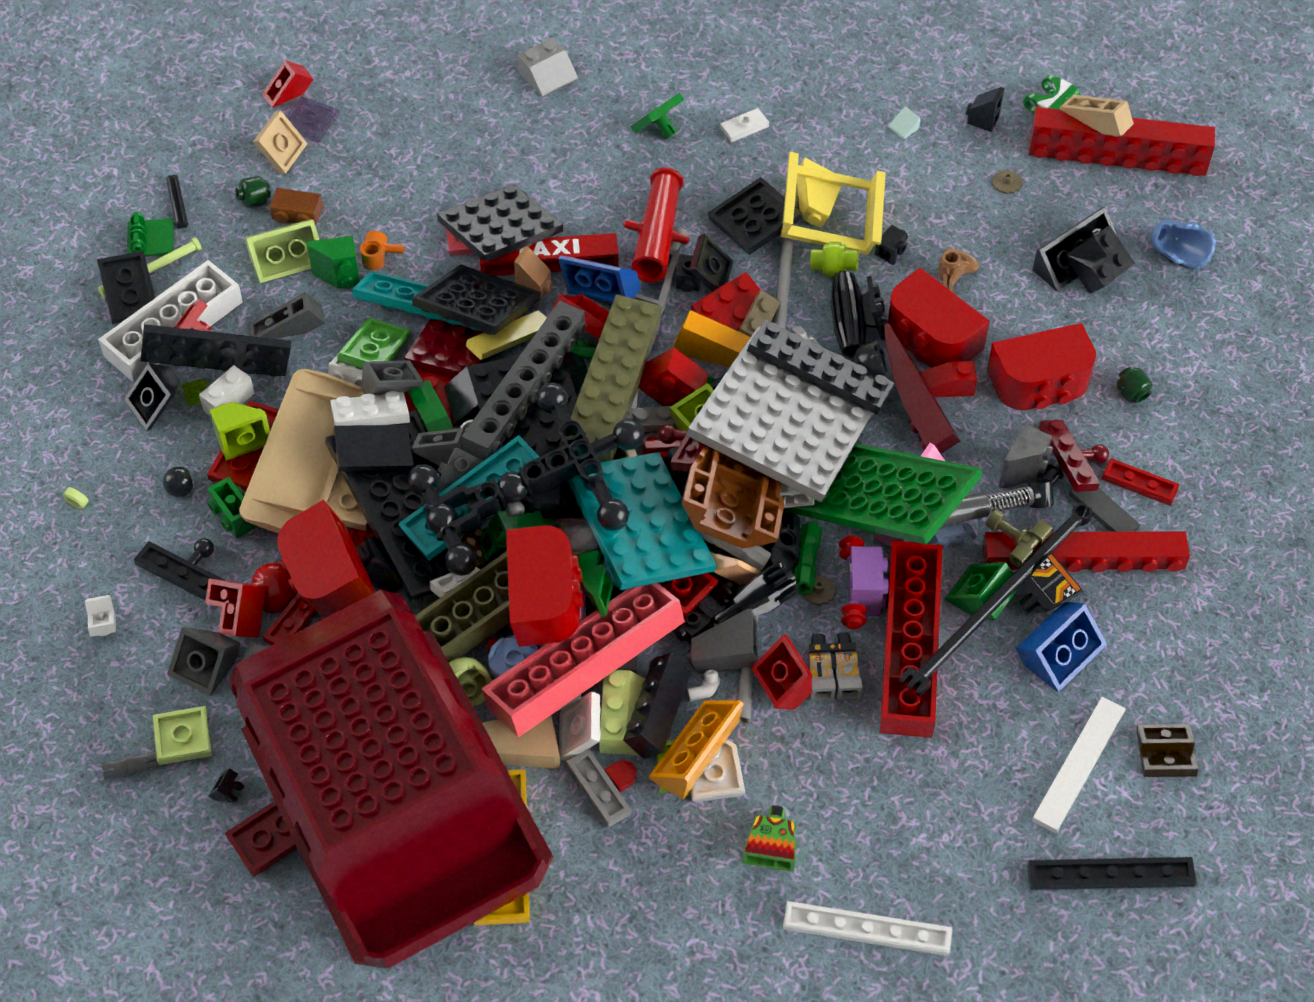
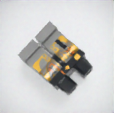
M848 632L836 634L835 643H826L824 634H812L811 644H809L808 669L812 674L810 701L834 700L835 690L837 700L861 699L863 687L859 675L856 642L851 641ZM847 690H854V691H852L851 693H845V692H843V691H847ZM828 691V692L825 693V694H819V693H817V692Z

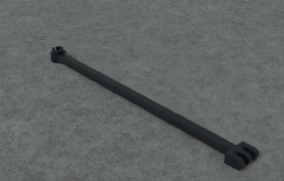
M1076 504L1072 509L1071 516L917 671L909 667L899 678V683L905 685L911 679L907 688L913 691L920 685L915 694L921 697L931 687V680L928 678L1029 577L1050 552L1052 553L1078 526H1084L1090 522L1092 516L1091 507H1088L1083 517L1086 504Z

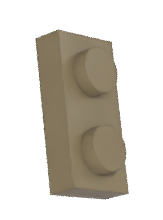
M759 291L739 332L751 337L757 327H761L765 320L772 321L781 302L766 292Z

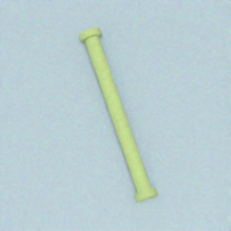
M194 237L190 243L147 264L149 274L195 250L197 252L202 250L198 239ZM103 285L97 287L101 296L106 299Z

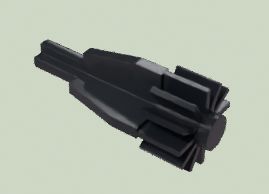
M781 562L771 565L753 577L732 597L733 604L713 615L714 623L718 625L746 609H752L756 617L787 602L798 595L797 591L799 589L794 585L796 584L794 574L791 570L786 569L785 565L782 566Z

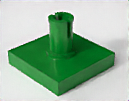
M678 93L631 125V129L637 133L653 122V124H657L665 139H668L678 131L666 116L667 112L684 101L683 97Z

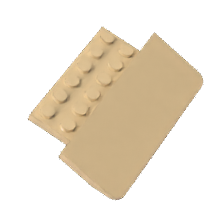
M300 369L293 374L239 509L241 517L246 522L279 534L282 526L289 519L325 500L346 527L366 531L368 522L341 472H338L337 464L325 444L326 437L333 435V427L335 426L330 400L342 396L350 398L361 397L364 395V392L360 386L332 375L309 369Z

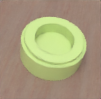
M68 487L62 495L68 504L78 509H84L89 502L84 494L71 487Z

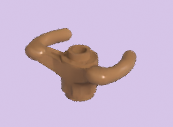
M947 248L939 260L938 278L946 288L953 292L955 282L964 273L976 272L979 263L973 256L964 251Z

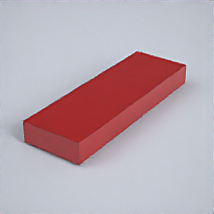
M1112 458L1109 459L1101 480L1169 506L1172 505L1180 486L1176 482Z

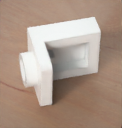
M106 595L86 599L85 606L88 614L90 637L106 636L116 632V616L111 596Z

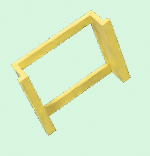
M790 152L787 165L781 237L822 246L829 242H841L846 244V250H858L859 254L868 255L875 244L880 245L886 172L876 171L871 181L800 166L798 165L799 153ZM797 175L867 190L864 240L794 226L793 217Z

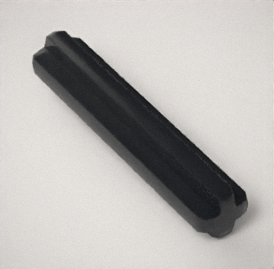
M176 174L168 175L166 182L176 227L178 229L188 227V220L178 176Z

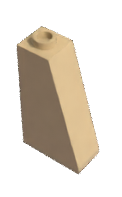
M551 715L519 738L499 719L482 722L504 765L560 768V755Z

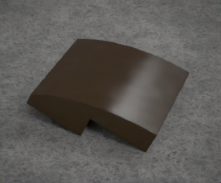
M1137 724V737L1144 777H1197L1198 765L1193 751L1195 741L1190 724Z

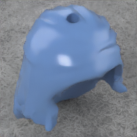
M1171 220L1159 222L1151 234L1152 247L1158 253L1172 262L1182 264L1190 269L1203 267L1211 260L1217 241L1213 237V231H1209L1203 226H1199L1196 223H1180Z

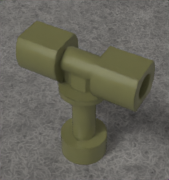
M995 510L988 518L986 527L994 532L1000 529L1016 540L1014 544L1016 548L1010 554L1009 561L1020 568L1032 556L1035 546H1041L1051 535L1052 527L1047 522L1039 520L1030 531L1024 529L1021 532L1005 521V514Z

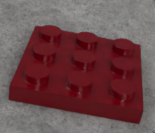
M430 319L404 357V361L410 360L414 368L454 378L467 366L485 362L486 358L480 360L466 347L468 339L484 332L472 330L461 325H452L441 320Z

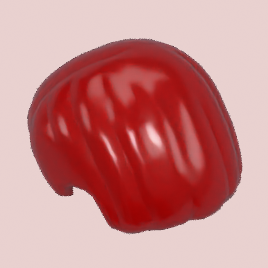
M265 563L258 567L250 583L266 587L263 611L268 613L283 611L297 595L288 582L291 576L285 572L281 563Z

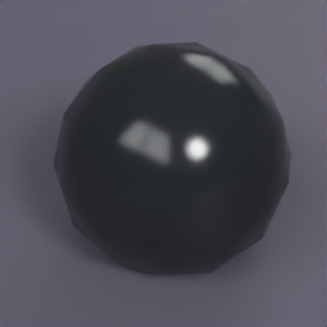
M173 467L166 472L163 478V486L169 495L184 497L192 491V478L187 468Z

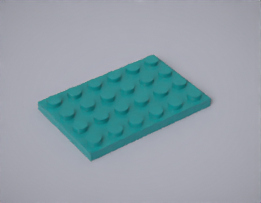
M659 452L600 462L606 480L605 484L612 497L621 500L629 510L627 524L620 530H606L599 524L597 520L599 504L593 492L583 486L579 476L568 480L620 590L715 571L716 563L700 532L695 530L682 505L683 498Z

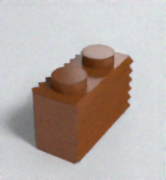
M278 187L270 204L272 220L280 223H298L312 219L315 226L323 208L322 196L319 193Z

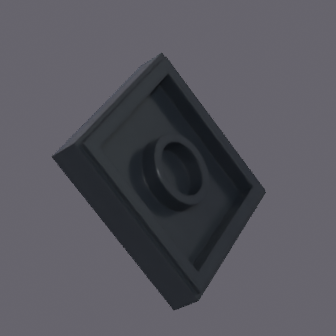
M704 233L698 236L689 271L713 292L728 283L733 260Z

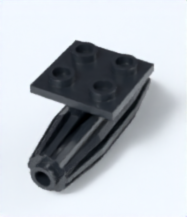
M846 270L839 271L832 278L830 303L834 332L842 355L854 358L856 349L866 343L867 327L877 328L880 340H885L884 325L887 324V320L883 314L885 312L883 298H881L879 285L873 283L871 276H867L868 291L862 295L855 275Z

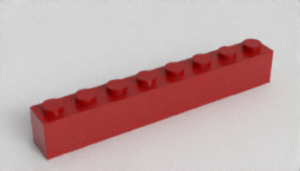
M1186 531L1072 532L1052 552L1061 565L1070 572H1078L1080 570L1103 572L1107 569H1118L1120 572H1128L1132 569H1143L1146 572L1168 569L1171 572H1177L1186 569L1190 558ZM985 532L982 544L984 563L1006 562L1011 570H1018L1019 568L1009 561L1010 554L1016 548L1014 545L1016 540L1004 532ZM1039 545L1035 546L1033 553L1040 547Z

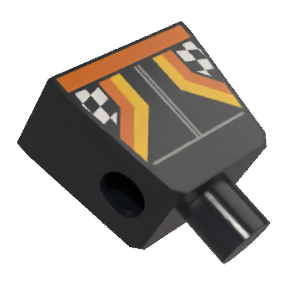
M1050 552L1024 581L1023 584L1030 593L1019 602L1028 613L1040 604L1049 612L1064 602H1068L1082 594L1084 591Z

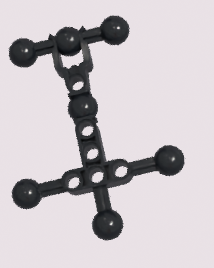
M552 382L543 385L539 389L536 400L538 406L545 413L553 415L559 427L562 447L529 461L523 468L519 467V473L511 471L503 474L498 482L492 479V482H484L470 488L459 486L441 497L437 491L440 483L439 473L432 466L426 464L414 467L408 475V485L416 495L423 496L427 504L423 509L427 513V527L434 534H437V541L444 540L448 551L445 556V564L448 570L458 576L469 575L475 570L478 562L476 551L470 545L463 544L459 535L480 528L483 520L500 511L502 507L506 508V502L511 504L518 503L526 497L527 493L532 496L533 492H543L576 476H579L587 490L593 492L599 504L597 510L599 524L604 529L610 531L623 528L629 519L628 507L621 500L612 497L605 484L606 480L598 456L618 447L627 451L639 447L644 439V429L641 424L634 419H623L615 424L612 434L590 444L581 425L571 419L566 409L568 402L567 391L560 384ZM467 504L471 512L458 518V513L454 508Z

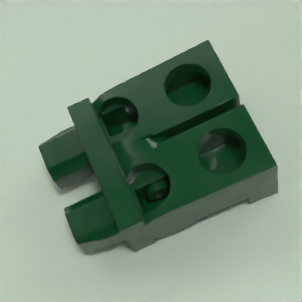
M497 511L489 522V527L485 528L477 542L486 561H493L507 551L506 530L536 526H556L552 518H543L540 511L525 513L523 516H508L506 511Z

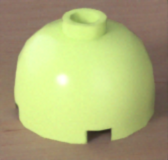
M468 657L456 658L450 661L449 664L467 697H471L469 700L472 706L484 702L485 698L481 688L492 682L483 664L476 659Z

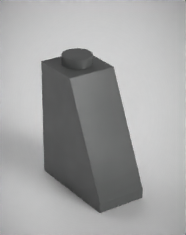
M746 609L691 639L688 661L690 665H694L697 673L703 674L707 670L718 672L752 667L758 661V624L752 609Z

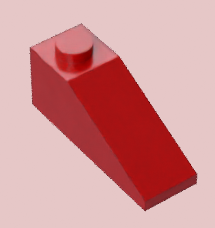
M975 361L948 362L920 371L934 397L974 396L977 384Z

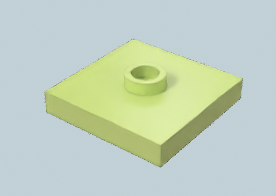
M206 706L153 715L158 765L212 756Z

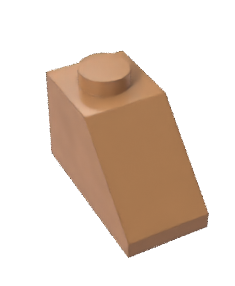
M525 246L514 262L516 284L541 292L540 300H542L544 295L549 294L553 287L551 270L529 247Z

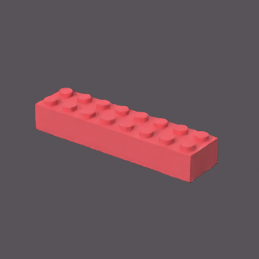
M658 583L625 590L609 602L607 616L601 617L597 611L593 612L580 621L577 630L571 637L562 642L546 644L481 688L488 710L519 738L684 623L679 599Z

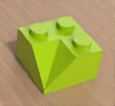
M230 402L209 410L216 438L226 461L265 446L270 429L266 413L262 409Z

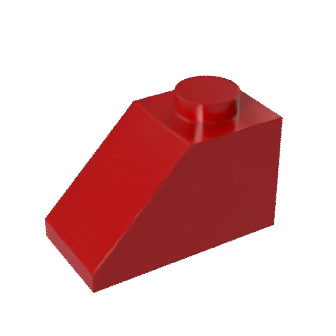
M285 60L262 95L271 107L274 108L303 95L314 78L304 66Z

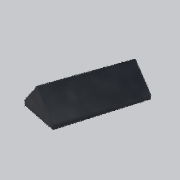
M1106 207L1100 208L1036 251L1033 271L1056 291L1078 278L1064 257L1067 253L1091 235L1109 225L1117 235Z

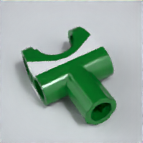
M1048 75L1042 80L1041 86L1050 95L1029 93L1024 97L1023 104L1033 114L1036 107L1061 109V106L1073 95H1080V92L1073 84L1059 77ZM1048 81L1052 83L1054 88L1048 84Z

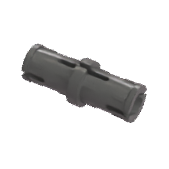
M155 750L132 757L129 754L125 755L123 759L102 762V770L114 768V770L103 772L104 780L128 773L131 776L135 775L134 772L158 768L157 760L145 762L146 760L156 758Z

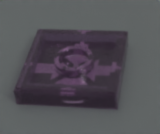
M301 96L286 118L303 138L319 143L340 115V110Z

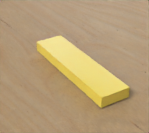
M537 310L512 321L495 335L482 333L468 339L466 347L480 360H483L532 339L547 317Z

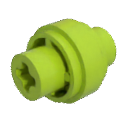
M829 242L824 244L823 250H811V270H822L823 276H827L828 279H832L836 273L842 270L858 271V250H846V244Z

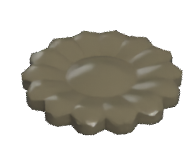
M1000 171L992 177V185L1000 193L1014 194L1023 185V179L1014 171Z
M816 575L813 593L803 596L811 604L819 606L828 604L836 595V585L826 576Z

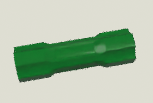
M809 521L801 525L798 564L794 570L796 584L794 585L799 589L797 591L798 594L801 595L813 593L816 577L815 562L823 529L816 522Z

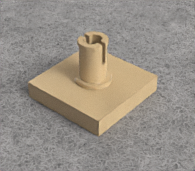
M277 111L272 115L253 141L259 151L263 153L280 174L287 173L308 144L281 111Z

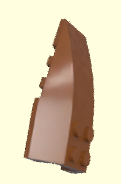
M705 445L689 469L682 505L695 530L742 549L774 543L778 540L784 508V500L780 497L781 482Z

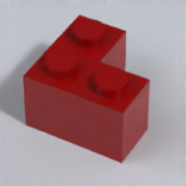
M209 578L205 604L222 607L218 633L238 637L259 638L266 587Z

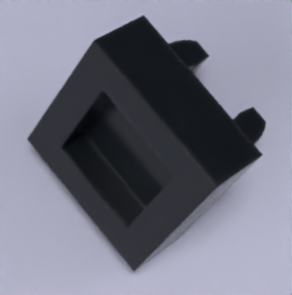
M229 768L220 774L208 797L215 801L225 798L227 802L234 803L238 798L231 793V789L234 788L242 791L245 786L241 782L235 781L238 773Z

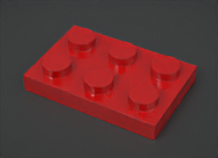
M744 272L692 304L690 309L693 312L739 331L757 293L761 289L749 274Z

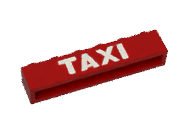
M616 233L549 237L526 246L536 254L551 272H562L558 259L560 255L619 267ZM523 248L486 263L480 258L481 271L493 276L515 275L514 262Z

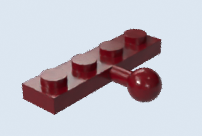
M664 425L658 432V437L662 443L672 444L676 440H682L670 461L672 470L689 472L690 467L705 447V444L687 436V431L677 430L672 425Z
M1041 420L1038 428L1040 431L1052 436L1050 446L1053 447L1052 453L1074 491H1097L1100 482L1086 459H1091L1097 464L1104 463L1109 458L1108 448L1102 444H1097L1090 450H1080L1063 420Z

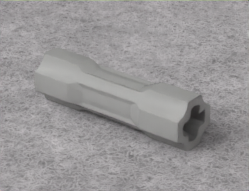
M700 532L703 540L716 545L759 571H762L770 558L771 553L759 546L742 549Z

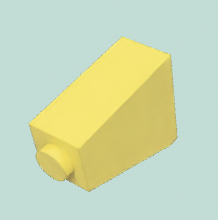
M804 158L800 166L832 172L807 158ZM797 175L796 184L799 209L803 216L802 220L821 228L830 216L842 185Z

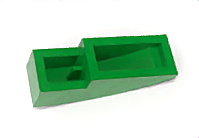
M599 550L579 554L578 563L579 568L581 567L583 586L590 603L601 617L607 616L613 587L607 567L602 560Z

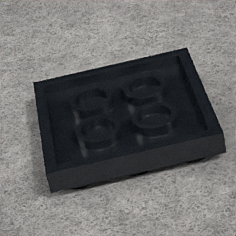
M760 177L707 214L708 218L750 255L782 233L785 197ZM795 206L793 225L803 219L802 212Z

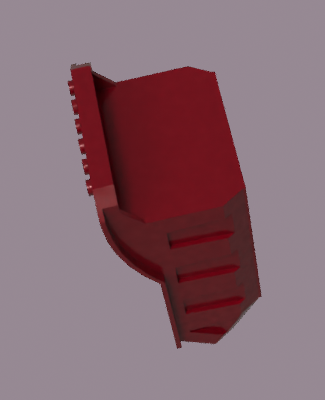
M379 590L235 665L229 686L236 698V705L247 725L241 728L242 733L355 964L391 968L539 887L554 856L431 630L426 633L423 632L413 612L409 610L401 595Z

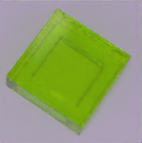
M205 378L182 384L188 407L201 404L199 394L208 387Z

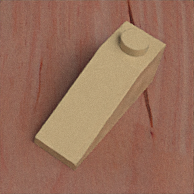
M1073 95L1061 106L1062 111L1102 134L1115 137L1121 136L1133 125L1128 102L1124 100Z

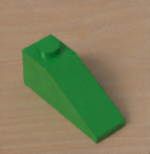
M429 380L423 382V386L407 391L427 432L454 429Z

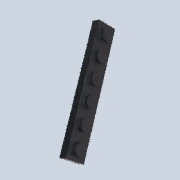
M1192 857L1028 860L1027 863L1030 890L1195 887L1197 882Z

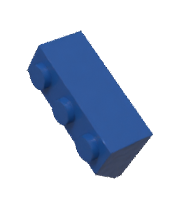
M561 255L558 258L569 294L579 295L582 293L588 298L613 303L616 295L634 299L641 289L638 274L635 270Z
M1064 602L1015 649L1029 670L1059 692L1108 644L1085 603Z

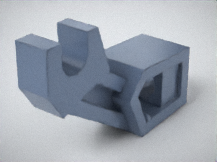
M963 523L962 525L939 529L927 544L943 545V550H945L948 543L953 542L961 545L964 544V538L970 536L974 539L977 535L970 524Z

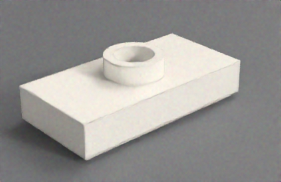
M758 108L720 123V129L730 142L769 127V121Z

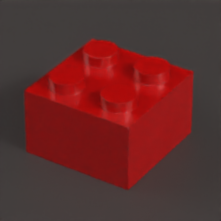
M673 347L647 361L638 388L660 405L673 406L704 386L709 373Z

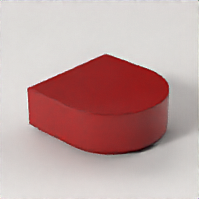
M620 760L604 769L619 792L630 787L636 780V768L629 761Z

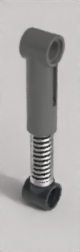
M1034 479L1028 481L1025 487L1013 490L1010 489L994 494L978 493L968 495L942 526L988 517L995 510L1006 511V509L1010 510V508L1025 507L1026 505L1031 508L1051 507L1054 505L1052 480Z

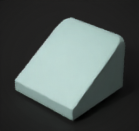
M904 107L888 125V128L905 139L919 129L920 117L907 107Z

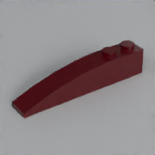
M887 323L884 325L891 372L906 412L911 418L908 423L914 433L919 432L922 437L919 443L924 450L929 443H932L939 453L942 454L959 443L960 439L897 332Z

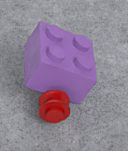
M848 535L839 541V547L841 548L839 556L849 563V603L841 608V614L844 615L841 623L847 628L855 630L867 623L865 616H880L881 608L886 607V594H888V579H885L887 557L882 556V547H863L864 541L855 535Z

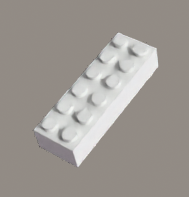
M207 260L99 338L104 358L132 382H135L148 363L140 362L144 324L175 327L194 301L201 299L208 306L200 315L198 321H203L212 326L243 303L239 284Z

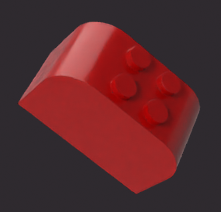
M918 268L892 290L887 323L897 332L904 346L913 353L915 359L920 362L923 361L932 368L948 362L970 361L985 348L990 321L922 268Z
M1073 324L992 342L987 373L992 384L994 383L999 399L1006 406L1016 410L1044 409L1056 403L1066 404L1085 394L1096 360V350L1083 324Z
M325 500L292 517L282 526L278 534L277 544L283 558L280 560V563L285 572L291 576L288 582L293 591L300 594L305 604L309 603L321 617L326 618L375 593L344 522Z
M553 526L506 530L510 625L518 646L558 643L568 639L579 626L580 607L584 606L583 592L580 591V583H583L581 567L579 568L577 555H573L568 537L562 530Z

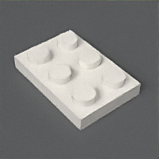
M389 391L380 395L364 394L361 397L353 398L342 396L330 400L335 426L392 425L410 422L409 411L403 392Z

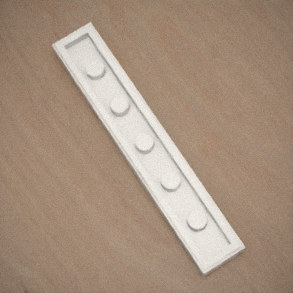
M1101 697L1033 816L1032 822L1055 834L1058 832L1126 708Z
M787 901L783 930L945 956L950 954L952 927L790 901Z

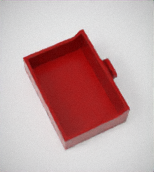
M582 293L576 297L560 294L552 309L555 308L559 301H562L585 311V322L587 323L585 331L600 339L609 311Z

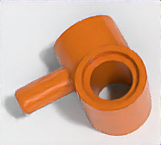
M369 231L365 235L364 242L360 245L362 265L367 270H378L385 263V252L403 254L405 247L399 244H389L387 236L380 231Z

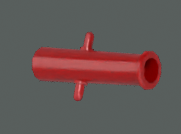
M667 167L656 169L650 175L651 189L643 221L639 223L625 220L623 223L626 229L637 231L639 234L632 261V270L637 271L638 278L644 282L654 283L666 276L670 248L673 241L681 244H688L690 241L688 236L675 233V230H673L679 191L684 186V181L678 171Z

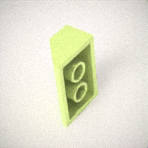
M309 219L248 236L244 239L260 283L311 269L307 241L319 240L314 220Z
M615 670L604 678L600 723V753L639 755L623 741L627 724L632 717L634 705L639 698L642 683L645 678L632 671Z

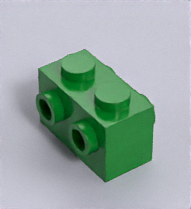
M230 477L207 488L210 498L208 506L214 515L218 514L221 517L220 522L226 532L231 531L237 539L258 527L246 522L241 517L239 509L245 494L240 486L236 487Z

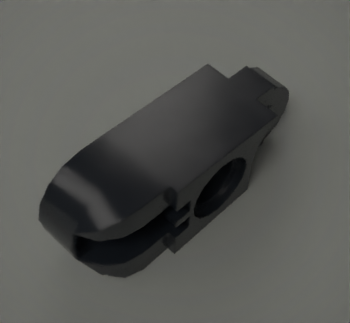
M783 510L778 540L774 543L764 544L763 549L771 553L767 566L770 567L776 562H781L782 566H786V569L791 571L794 569V563L799 557L801 521L796 514Z

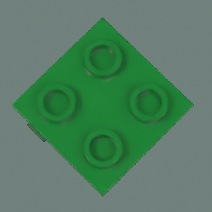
M134 212L131 215V221L128 222L127 254L144 251L145 256L164 255L174 251V218L145 220L141 212Z

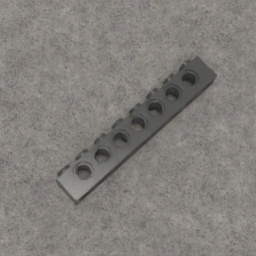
M562 301L557 303L462 435L463 451L484 461L502 448L504 440L510 438L513 434L516 423L525 417L528 406L536 401L539 389L549 383L552 372L561 366L564 355L573 349L576 338L579 335H583L587 326L585 311Z

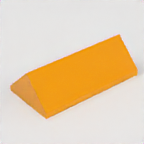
M704 700L648 776L650 780L684 800L739 723L743 703L735 700Z

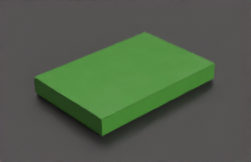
M369 317L338 353L337 361L362 369L363 362L392 361L409 341L412 331Z

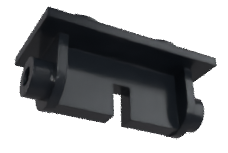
M709 572L710 575L718 580V583L709 594L720 606L728 607L733 603L732 597L738 592L736 590L738 585L715 572Z

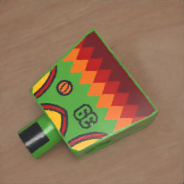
M773 805L769 807L768 816H756L744 847L743 864L794 872L796 859L795 822L784 819L785 808Z

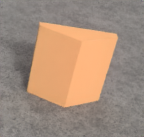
M711 553L716 563L714 572L738 585L748 583L761 572L741 560Z

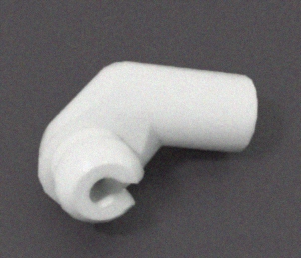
M707 670L704 673L705 679L701 686L687 689L689 701L704 699L714 695L720 684L717 671Z

